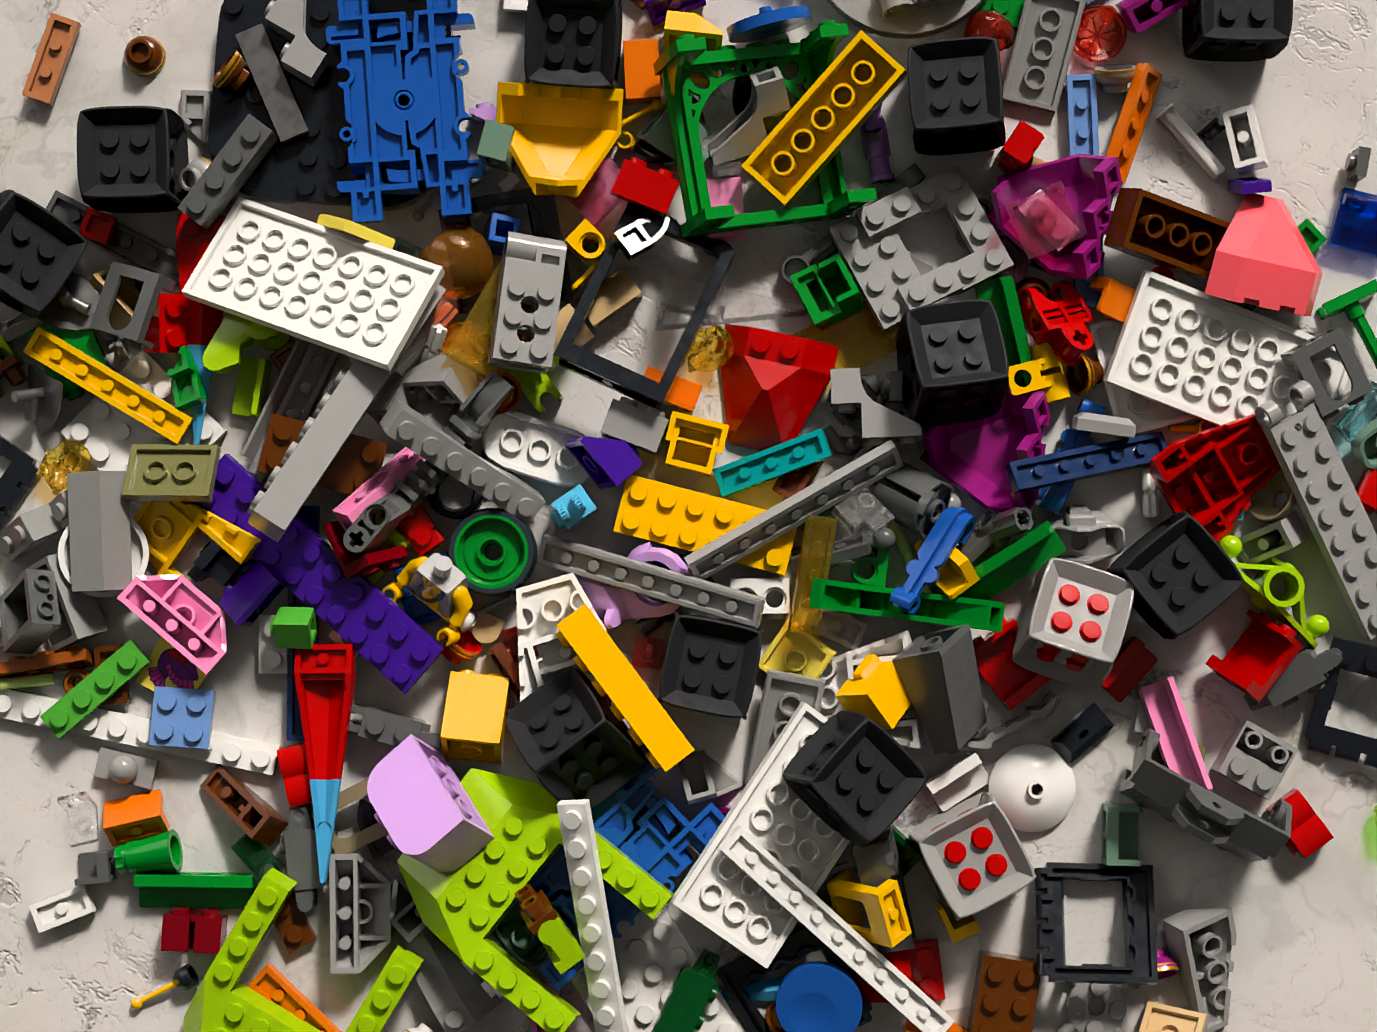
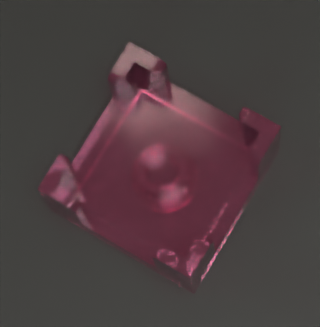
M606 155L578 197L561 195L596 229L605 222V217L623 201L610 195L620 168Z
M1061 181L1049 185L1047 189L1027 198L1018 199L1005 205L1029 262L1084 238V233L1076 219Z

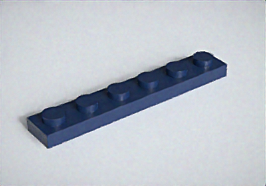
M1159 431L1135 436V438L1130 437L1012 461L1005 466L1013 492L1016 494L1149 466L1151 459L1168 446L1163 432Z

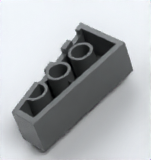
M889 827L878 838L868 844L852 843V853L858 869L859 884L878 887L888 879L897 880L912 931L909 936L893 948L878 945L879 953L881 954L914 949L917 940L893 829Z

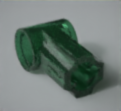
M247 834L242 836L231 847L255 874V879L258 883L265 875L264 867L266 864L273 865L276 870L283 873L284 862L275 857L263 843L252 840Z

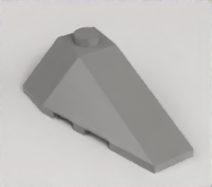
M1229 907L1185 909L1163 919L1167 946L1172 959L1176 961L1181 970L1178 975L1192 1011L1207 1015L1204 1032H1214L1228 1025L1231 998L1228 980L1229 972H1233L1234 962L1231 961L1232 945H1236L1237 937L1232 909Z
M429 928L410 943L405 940L398 930L392 932V937L397 946L400 944L424 959L414 978L446 1032L464 1031L503 1002V999H500L497 995L491 998L480 985L484 982L483 978L477 973L471 975L461 963L462 960Z

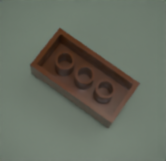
M1120 188L1103 245L1193 279L1208 280L1216 249L1230 223L1141 188Z
M271 413L256 471L271 474L276 466L282 468L284 465L280 462L293 441L299 444L300 441L297 440V437L306 422ZM351 434L316 486L351 495L382 468L388 443Z
M979 950L967 1026L968 1032H1032L1041 977L1037 975V959Z

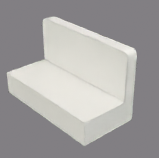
M976 752L966 754L925 781V786L942 811L948 810L988 784L989 775L982 766V761Z

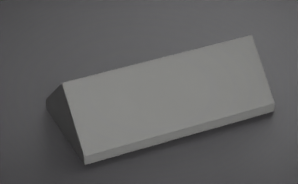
M126 471L67 473L72 592L123 590L132 582L129 501H125L122 497Z

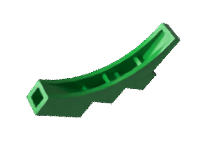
M813 578L810 608L948 626L969 624L971 629L1002 632L1005 603L965 597H956L951 600L946 595L921 592L919 595L921 598L920 607L914 615H911L893 606L894 603L889 601L894 588L822 578Z

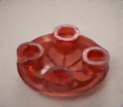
M1091 5L1084 8L1073 48L1079 57L1090 62H1105L1120 53L1127 39V27L1123 17L1117 12L1116 8L1111 5Z

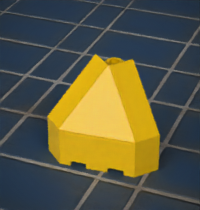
M498 82L496 122L514 127L515 132L509 151L535 195L556 194L578 197L621 135L623 89H612L609 87H564L533 84L530 82Z

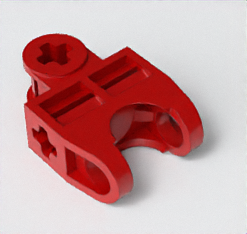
M1067 281L1055 282L1052 285V300L1046 298L1042 292L1039 293L1033 287L1023 289L1020 292L1018 301L1023 321L1037 345L1049 343L1058 361L1067 366L1077 365L1082 359V353L1090 350L1094 343L1093 336L1088 331V328L1095 319L1083 298ZM1060 288H1062L1064 292L1063 298L1060 294ZM1028 296H1029L1030 301H1031V303H1032V306H1033L1032 308L1030 307V305H1029V303H1028Z

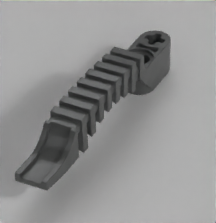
M492 371L459 408L465 413L463 417L453 414L449 421L455 425L454 428L446 426L443 432L471 450L474 446V441L479 440L483 436L482 432L485 428L489 427L493 414L514 387L498 375V373ZM420 459L416 463L419 467L415 472L410 469L406 475L409 477L407 482L399 479L395 484L397 488L393 492L391 491L364 509L345 532L343 538L344 546L347 550L359 556L375 552L407 515L412 517L416 512L414 508L418 505L422 506L426 502L425 498L435 492V487L438 483H443L447 473L429 461ZM384 511V522L376 525V516ZM359 537H362L361 539L364 542L362 546H360L358 541Z

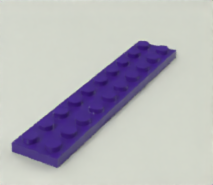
M224 454L219 460L212 501L193 503L260 538L262 541L252 553V556L257 561L260 560L283 581L282 584L308 607H314L315 613L346 642L354 644V649L404 694L408 693L445 648L372 582L364 578L363 575L346 579L332 546L297 515L279 542H276L248 524L247 522L251 514L247 511L251 502L260 490L265 493L267 489L230 454Z

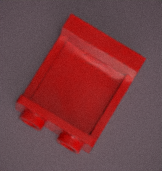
M1249 609L1246 614L1252 620V623L1224 659L1221 660L1212 654L1205 664L1218 677L1260 702L1303 646L1295 638L1297 633L1284 623L1278 626L1275 624V619L1262 611L1258 614Z
M1003 617L1002 632L992 631L984 638L979 635L973 639V646L979 674L1008 710H1013L1052 678L1027 670L1013 662V648L1019 627L1016 625L1017 622L1014 618L1006 620Z

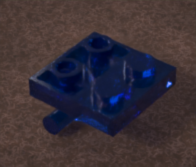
M1347 187L1341 188L1327 245L1377 258V195Z

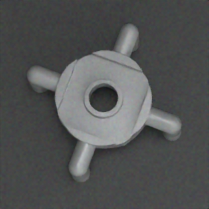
M1070 983L1072 987L1068 992L1066 1001V1014L1069 1020L1059 1027L1056 1032H1074L1076 1029L1080 1032H1123L1119 1026L1126 1016L1127 1008L1122 992L1129 986L1132 989H1138L1141 985ZM1095 998L1101 999L1103 1002L1102 1011L1097 1014L1090 1013L1088 1011V1003Z

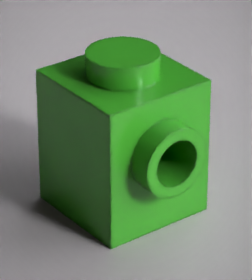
M279 607L275 619L272 618L270 622V634L275 636L276 647L312 649L318 632L314 607Z

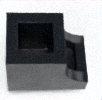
M212 540L200 551L199 557L194 561V567L187 575L195 582H203L205 579L212 577L223 586H228L241 573V570L247 563L240 564Z

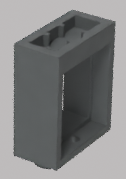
M25 569L0 596V620L4 653L33 654L61 625L54 571ZM47 596H50L52 601L48 600Z

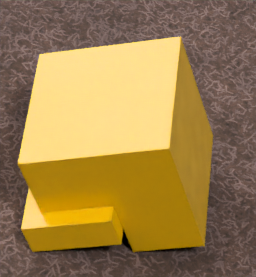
M672 411L665 440L670 441L665 465L711 477L716 454H723L729 425Z
M867 654L852 674L855 679H847L835 697L845 710L863 713L884 730L893 729L911 705V701L893 662H881L876 654Z

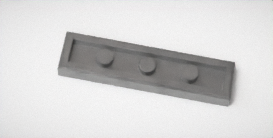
M261 23L235 34L280 141L284 144L309 133V129L264 25Z

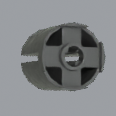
M902 461L904 466L883 478L890 485L918 500V502L878 481L872 485L870 502L873 509L879 514L913 531L915 534L927 538L926 535L930 533L939 516L948 508L951 491L954 493L956 491L953 486Z

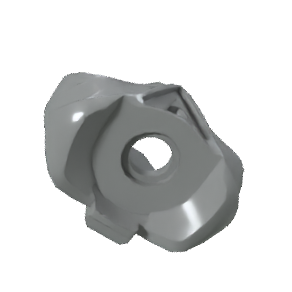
M1069 505L1066 508V512H1061L1060 515L1051 513L1044 517L1040 523L1042 524L1048 520L1066 547V551L1055 558L1071 560L1091 566L1099 560L1116 556L1125 548L1124 528L1116 524L1104 512L1090 511L1085 505ZM1077 533H1083L1087 537V544L1082 549H1075L1071 545V538Z

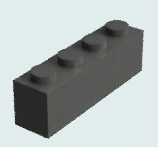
M248 114L177 208L209 231L278 140V136L251 114Z

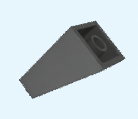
M969 624L921 633L892 660L935 754L948 752L949 755L962 751L964 744L969 739L979 734L978 730L987 722Z

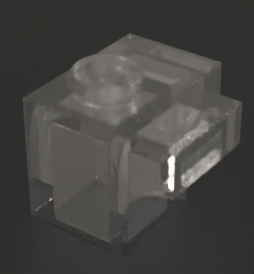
M866 487L836 505L832 511L835 520L854 540L864 533L872 538L892 524L895 518Z

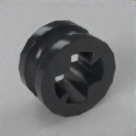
M1218 117L1197 133L1199 137L1203 136L1205 138L1204 143L1206 145L1225 129V125L1221 126L1218 123Z

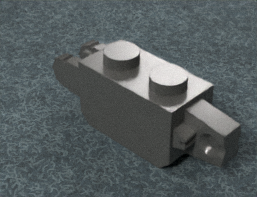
M1305 647L1298 652L1260 702L1246 694L1243 697L1252 711L1272 705L1274 708L1282 704L1285 708L1299 700L1298 694L1308 690L1309 694H1312L1326 686L1323 681L1328 678V671L1337 667L1340 664L1339 662H1342V651L1337 649V647H1333L1317 655L1314 649Z
M352 704L351 713L361 714L363 718L361 725L350 721L349 731L358 733L360 737L398 746L412 734L430 746L437 748L442 746L441 735L430 732L431 725L426 724L425 720L374 706L362 707Z
M296 806L289 808L288 830L284 831V837L280 838V849L282 855L286 854L287 866H283V874L298 882L293 890L295 891L296 902L298 903L297 909L307 913L318 904L317 888L321 887L322 884L319 877L316 833L309 806Z

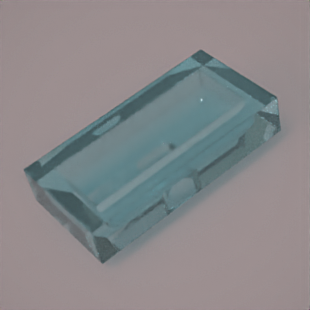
M1373 381L1370 382L1373 390L1364 394L1365 399L1350 406L1334 424L1335 428L1348 443L1369 422L1377 418V383Z

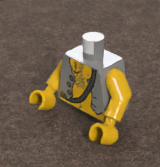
M433 553L429 558L423 556L412 559L396 577L398 581L386 586L382 592L386 594L391 590L394 593L392 601L396 602L404 596V586H406L411 594L450 623L449 627L437 632L436 639L440 641L448 636L446 646L458 642L460 639L458 627L463 626L473 604L468 592L467 576L452 564L449 557L441 556L439 553Z

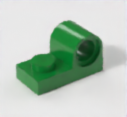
M875 547L872 548V551H875V557L867 556L862 560L854 561L850 569L852 578L860 584L885 587L890 549L880 550ZM863 562L869 563L873 568V574L868 579H863L858 575V566Z

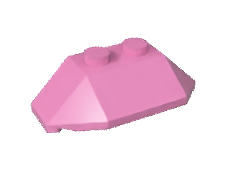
M181 574L136 576L117 597L118 600L206 675L226 655V612Z

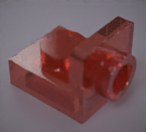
M636 636L632 666L661 669L666 642L660 639Z

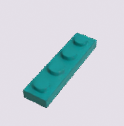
M820 428L715 468L713 472L721 496L725 498L833 456L824 430Z

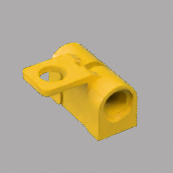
M586 219L565 239L568 244L567 248L582 263L590 266L571 287L574 294L591 279L606 249L604 237ZM589 244H597L599 246L598 250L594 253H587L585 248Z
M1049 343L1029 347L1032 361L1009 367V388L1012 395L1017 396L1035 390L1044 391L1048 404L1070 398L1062 364L1055 357ZM1019 370H1025L1031 376L1030 384L1026 387H1020L1014 381V376Z

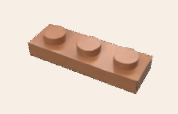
M54 13L50 14L22 92L23 96L53 106L81 28L79 22Z

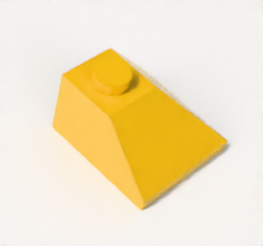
M667 10L662 53L677 40L678 36L685 34H694L695 38L705 37L707 51H717V48L722 46L723 31L698 14ZM711 71L715 78H719V71ZM697 72L691 73V81L693 83L708 84L707 79L702 74Z

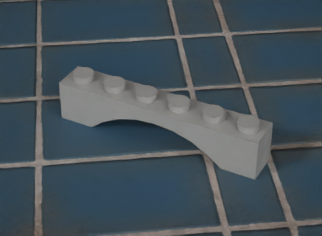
M398 399L395 400L380 421V425L386 435L502 509L517 516L528 525L546 502L536 488L516 475L506 472L476 455L436 427L423 415Z

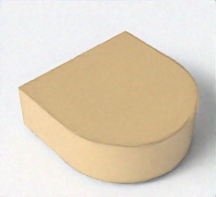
M487 612L477 616L475 626L472 627V634L481 643H492L500 637L506 621Z

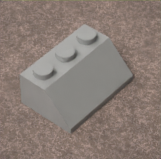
M58 553L46 556L25 568L55 572L61 625L45 641L49 651L56 652L108 630L105 624V616L100 611L96 598L82 592H72L71 584L61 571ZM47 596V599L52 601V598Z

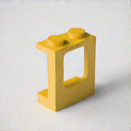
M845 870L826 884L834 912L867 942L893 948L912 933L897 880L888 879L880 886L872 887L854 883L850 870ZM859 901L865 907L871 929L860 927L865 921Z

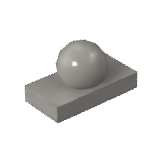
M101 747L94 777L151 790L154 786L160 760Z

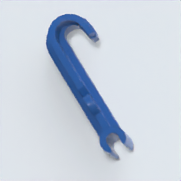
M1084 398L1081 400L1076 414L1088 412L1103 415L1106 407ZM1065 429L1060 435V441L1065 446L1057 448L1056 452L1094 445L1093 439L1089 437L1091 432ZM1075 481L1040 488L1035 504L1043 508V511L1048 514L1052 512L1060 515Z
M950 506L942 512L917 552L919 560H911L907 564L906 571L909 577L902 588L896 587L893 590L889 601L894 603L893 606L911 615L917 612L921 603L919 595L925 585H933L939 579V573L936 569L945 565L957 543L966 545L977 521L976 517L971 515L969 510L963 507L956 508Z

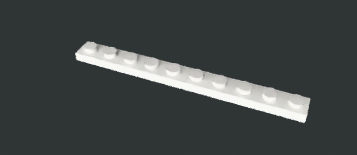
M15 689L0 690V718L49 728L40 716L60 699ZM100 707L70 731V733L272 776L275 775L278 762L277 750L281 749V746L213 731L211 733L210 750L150 746L151 718Z
M589 799L560 800L557 804L580 944L586 955L583 958L595 1031L628 1032Z
M737 826L718 848L921 1032H946L955 1022L743 828Z

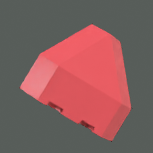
M1256 193L1245 195L1216 249L1204 294L1276 311L1282 310L1300 316H1311L1323 273L1282 199Z

